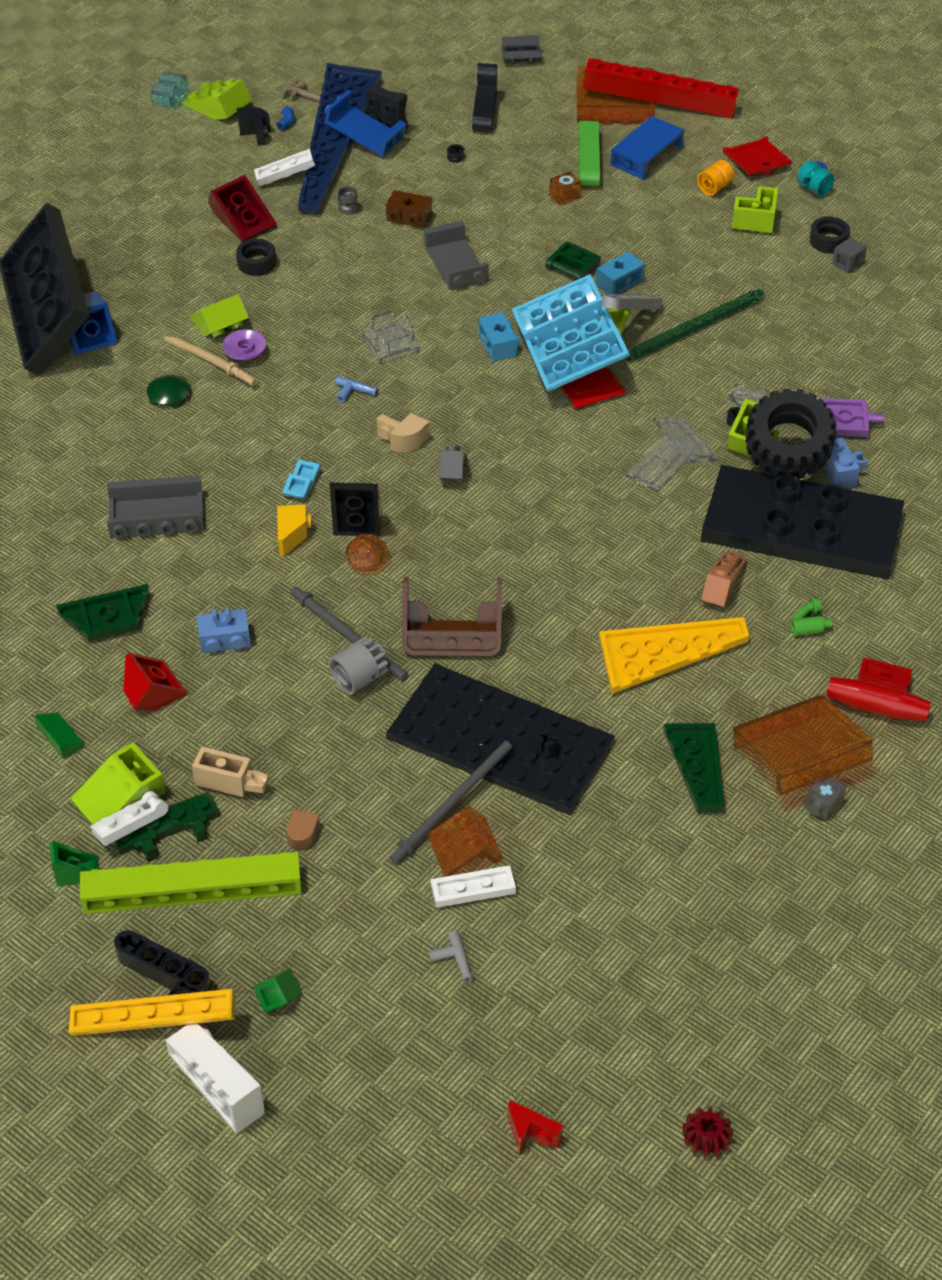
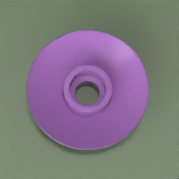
M253 330L235 331L229 334L223 341L225 354L236 360L254 359L260 356L266 348L264 336Z

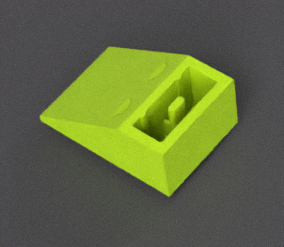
M231 78L225 82L218 80L212 84L206 82L200 85L198 91H193L187 95L188 98L182 102V105L214 120L229 118L237 112V108L244 107L252 101V98L243 79L234 80V78Z
M132 742L112 754L71 797V801L93 825L102 818L108 817L122 810L127 805L141 800L147 791H153L159 797L165 794L163 775L135 743Z

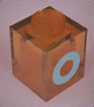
M571 171L550 178L549 195L559 205L580 198L581 181Z

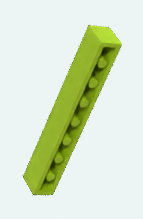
M282 852L270 855L256 854L248 857H227L215 860L202 859L193 862H173L160 865L147 864L138 867H118L116 869L104 870L92 869L80 872V902L83 914L302 894L298 852Z

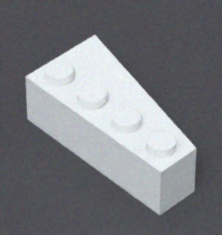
M198 1023L188 1024L166 1039L168 1053L236 1134L265 1114L263 1104L265 1097L261 1091V1085L213 1039L206 1027H201Z

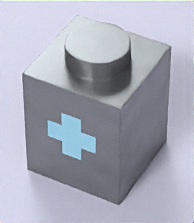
M824 773L807 792L804 808L812 815L827 821L843 803L847 786Z

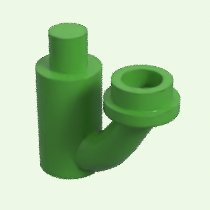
M810 597L809 603L794 614L790 623L793 636L823 633L824 629L832 628L831 618L822 619L821 616L804 618L810 612L812 615H817V613L822 611L820 598Z

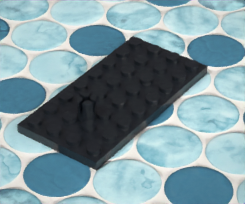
M434 663L386 732V739L469 774H472L504 741H508L512 745V749L482 779L567 815H571L615 742V736L436 663Z

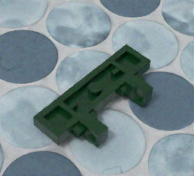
M208 791L168 806V811L165 815L114 842L120 855L134 849L135 851L142 849L148 862L157 858L153 842L191 828L197 842L207 839L204 824L208 823L211 819L219 817V810Z

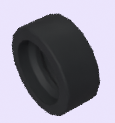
M821 217L811 225L810 243L819 251L834 253L835 247L849 239L850 227L847 222L840 218ZM830 232L837 234L838 236L827 237L822 235L821 233Z
M249 239L237 247V265L245 274L263 275L272 271L276 266L275 247L267 240ZM255 254H260V255H264V256H265L264 258L257 259V260H256V259H248V258H247V257H249V256H251V255H255Z

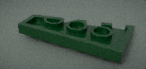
M715 723L664 724L663 731L696 811L724 812Z

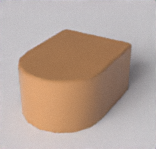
M293 810L286 831L287 841L291 848L306 850L313 845L320 826L319 814Z

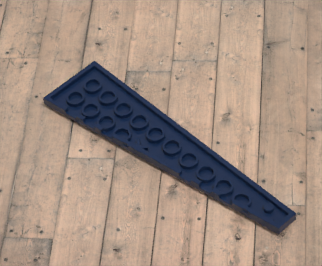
M327 63L320 105L318 106L310 144V151L315 166L305 171L298 202V211L319 213L353 140L324 123L326 107L328 104L336 101L339 95H343L347 90H350L352 92L349 104L365 113L367 110L366 90L374 83L379 84L382 78V71Z

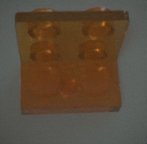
M471 806L466 807L428 833V838L445 876L452 875L478 856L486 857L493 863L503 858L486 817Z

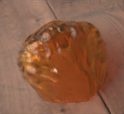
M372 534L358 535L350 541L346 548L347 562L350 566L363 573L377 570L388 558V545L379 536Z

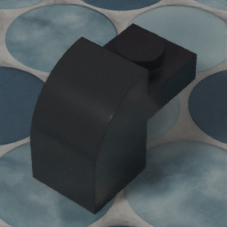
M258 107L237 108L240 136L256 134L257 146L265 145V137H268V133H271L268 112Z

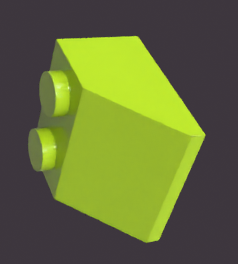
M239 294L202 308L189 316L205 337L210 334L213 337H217L225 333L224 329L230 326L232 330L243 326V321L249 318Z

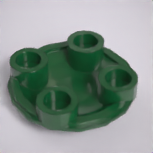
M164 375L157 377L149 383L146 394L149 403L152 405H171L174 408H178L183 405V400L189 395L190 385L183 377Z

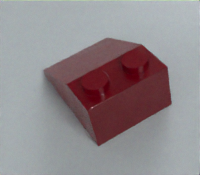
M246 175L210 191L208 204L218 219L241 242L277 226L273 216Z

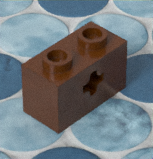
M394 190L386 203V219L391 222L425 228L433 214L432 197Z

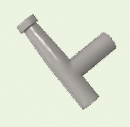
M456 930L451 931L448 934L451 946L429 951L430 961L433 962L455 956L462 974V981L464 983L471 982L473 975L470 973L459 932Z

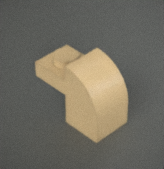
M410 413L400 423L382 414L377 418V433L381 438L390 441V450L410 452L421 447L430 438L429 421Z

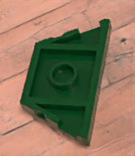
M144 584L56 605L57 612L88 641L138 629L149 597V586Z

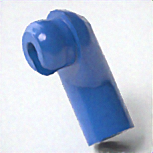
M285 107L281 110L283 119L276 124L280 131H283L295 122V113L291 107Z

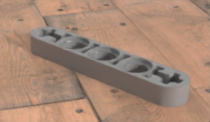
M604 294L601 306L616 310L661 309L663 298L651 294Z

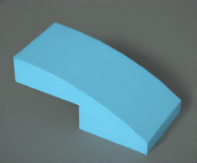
M298 459L293 474L288 476L282 494L305 500L318 478L321 470L320 464Z

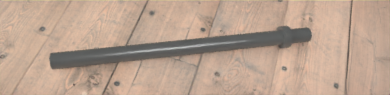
M297 586L292 589L291 594L299 600V604L310 608L350 641L355 643L362 639L359 634L316 602L309 592H303ZM388 658V665H386L388 670L401 681H404L408 677V673Z
M504 741L405 841L402 840L398 844L399 848L389 857L394 864H398L406 855L409 856L421 839L512 749V745L508 741Z

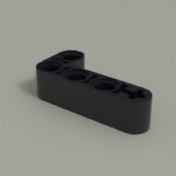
M478 63L472 131L492 132L497 97V64Z
M125 930L116 935L114 946L119 963L170 989L171 991L168 995L211 991L209 973L203 966L134 931Z

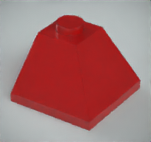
M129 652L125 656L123 692L133 708L155 711L186 695V690L164 660Z

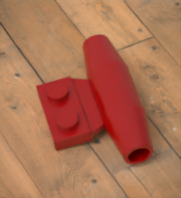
M863 657L858 679L831 677L826 697L854 709L902 720L926 722L931 705L930 701L907 692L913 669Z

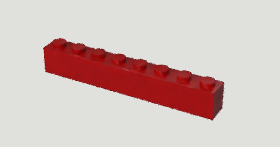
M591 58L588 59L583 81L584 89L731 119L733 118L739 88H734L730 85L724 86L710 81L705 82L694 78H685L675 74H665L656 70H645L636 66H626L616 62L611 63Z

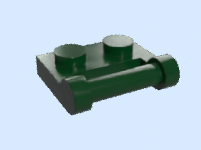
M566 241L547 258L545 267L550 270H558L573 277L576 281L587 276L600 264L601 256ZM558 261H562V262H564V263H566V264H568V265H571V266H573V267H575V268H577V269H579V270L573 269V268H571V267H569V266H567V265H565V264H563V263H560V262H558Z

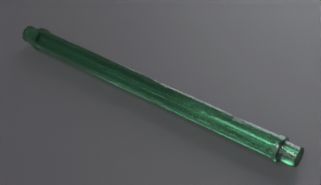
M758 289L745 293L735 300L726 302L632 347L628 351L630 356L626 357V360L639 359L656 349H660L698 329H702L740 309L758 302L759 299L764 297L763 290Z

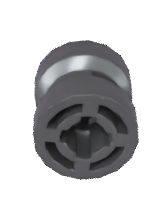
M352 186L340 188L337 192L339 211L345 215L356 213L358 211L357 189Z

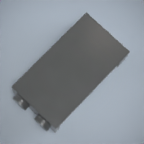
M463 221L424 229V247L449 291L489 281V264L487 262L479 263L465 239V224Z

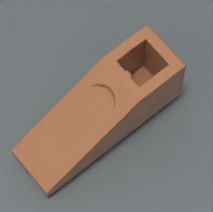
M724 552L707 573L701 600L725 607L736 587L747 558L741 557V554L737 552Z

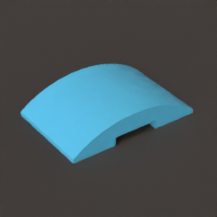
M591 274L512 309L548 392L630 356L607 308L601 306L602 297Z

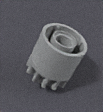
M366 636L328 659V666L332 677L337 685L349 695L356 693L389 671L386 667L388 665V657L384 648L378 642H373L372 638L368 639Z

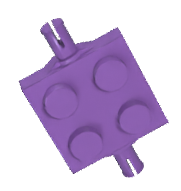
M822 398L827 403L826 408H830L834 414L833 418L836 420L837 425L836 436L868 437L870 422L883 423L884 413H870L866 400Z

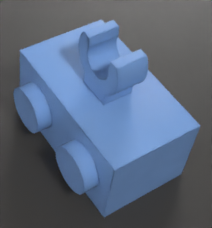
M841 437L835 439L831 457L822 469L830 484L839 485L844 489H853L857 486L859 471L867 468L868 460H862L863 451H857L852 454L844 438Z
M225 607V612L216 613V609H212L211 614L197 615L202 653L251 647L246 609L230 611L229 607Z

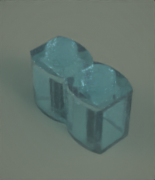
M163 72L159 77L158 83L151 90L152 105L176 108L181 103L183 95L189 89L186 75Z

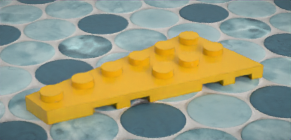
M744 617L599 631V641L611 694L739 646L749 640Z

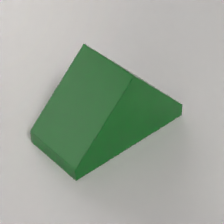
M53 840L49 843L51 866L57 887L80 883V872L98 869L96 855Z

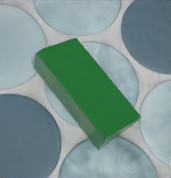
M58 712L34 716L37 728L62 758L85 746L83 741Z

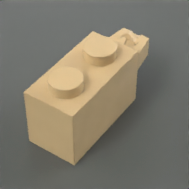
M202 746L192 765L196 786L244 797L246 791L264 793L269 782L267 774L252 769L250 758Z

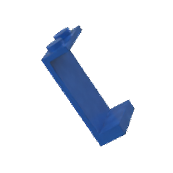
M347 90L343 95H339L332 104H328L325 109L324 123L381 157L403 139L406 123L400 120L392 128H389L349 104L352 92L350 90Z
M651 116L612 148L611 166L642 180L645 179L648 174V163L671 144L680 148L683 146L684 129Z

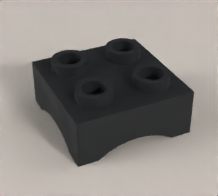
M377 83L371 85L366 90L367 115L389 128H392L401 120L406 123V130L408 128V121L405 115L407 94L388 91Z

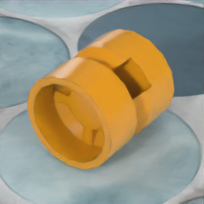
M719 160L698 174L697 183L704 194L712 196L734 181L735 173L727 161Z

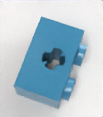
M626 252L597 268L596 285L607 294H619L644 280L645 263L630 252Z
M503 312L478 318V335L492 361L517 356V346H520L518 334H514L510 320L506 319Z

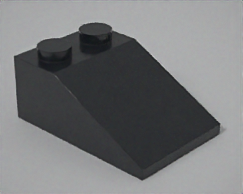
M330 482L333 536L380 537L382 508L378 484Z

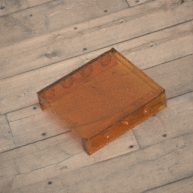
M577 66V123L579 121H599V123L642 124L651 116H654L655 106L653 102L584 89L583 81L586 67ZM640 68L645 70H653V68Z
M823 694L733 727L734 748L737 750L746 747L776 777V789L781 795L873 760L872 739Z

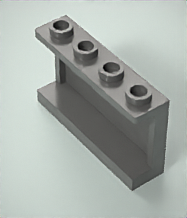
M201 475L107 482L109 496V519L107 520L110 539L204 531Z

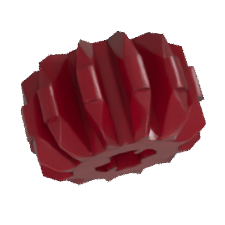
M710 1105L707 1111L704 1112L698 1106L695 1109V1114L689 1113L686 1116V1123L682 1127V1132L685 1135L684 1143L685 1145H692L691 1151L693 1154L700 1150L703 1152L704 1159L708 1157L709 1152L717 1158L721 1150L726 1151L729 1148V1141L733 1138V1131L730 1129V1118H723L724 1113L722 1110L714 1113Z

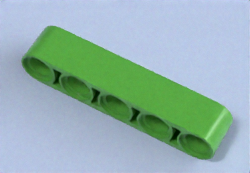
M579 121V186L599 187V121Z

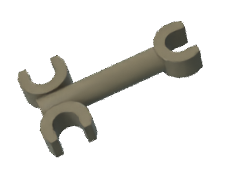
M294 79L292 85L282 91L283 99L291 96L292 102L297 99L298 95L320 103L321 95L307 91L306 82L298 84V79Z

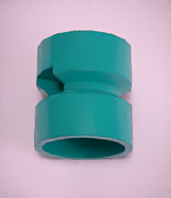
M809 160L798 171L797 182L810 189L817 196L822 197L833 187L835 175L822 168L818 163Z

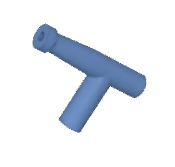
M336 377L335 384L343 386L337 395L339 402H344L352 390L369 393L373 396L378 394L377 387L373 388L344 377Z

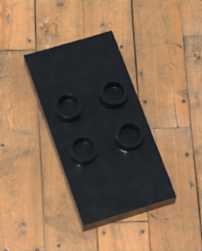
M45 203L0 259V272L23 367L25 370L39 375L90 316L83 293V285L80 283L75 265L76 259L71 251L61 211L48 203Z
M721 465L702 527L701 542L888 580L904 500L848 490L836 484L823 485L802 481L791 475L773 477L767 473Z

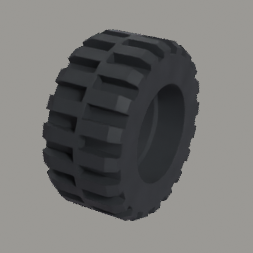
M791 388L783 389V392L780 393L776 390L770 393V397L767 395L759 400V404H755L752 408L747 422L746 449L748 454L751 455L753 463L755 465L760 464L759 469L764 473L769 471L773 477L791 475L797 477V479L805 478V474L811 476L817 473V469H822L826 465L827 460L830 459L836 436V420L833 418L832 410L826 408L827 403L822 399L817 400L816 395L811 392L806 394L803 393L804 390L797 389V391H791ZM792 423L805 428L812 438L803 444L787 445L777 441L771 435L770 430L780 424Z

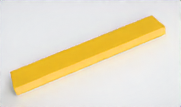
M233 989L71 1005L68 1033L72 1036L235 1020L236 992Z

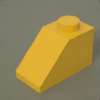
M306 505L277 506L279 556H285L307 538V528H312L311 514H306Z

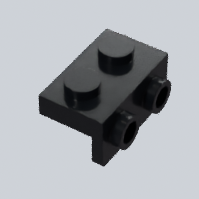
M502 37L503 59H507V62H518V59L525 58V61H537L536 58H541L539 37Z

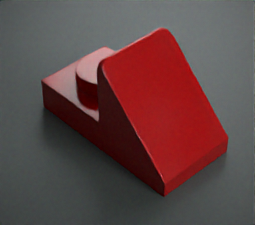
M512 1100L509 1101L507 1119L519 1154L522 1153L531 1136L544 1146L559 1147L563 1139L564 1125Z

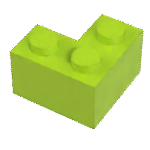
M758 186L756 198L736 196L732 229L772 233L778 188Z
M745 398L728 434L727 449L751 457L746 449V430L749 415L757 402ZM771 429V435L778 441L780 431Z

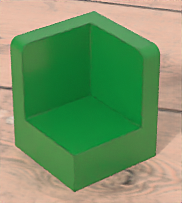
M291 968L272 975L253 987L265 1013L289 1003L302 993Z

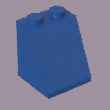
M97 291L84 294L90 316L69 339L76 355L117 343L108 304Z

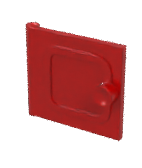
M768 136L738 146L723 148V153L749 176L758 173L770 175L773 169L792 164V160L769 142Z
M607 367L560 386L572 402L574 410L612 397L625 395L624 388Z

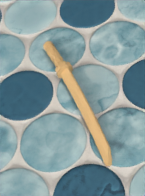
M164 337L165 342L224 369L226 374L230 376L235 375L253 387L257 385L258 380L245 371L240 370L237 363H229L179 338Z

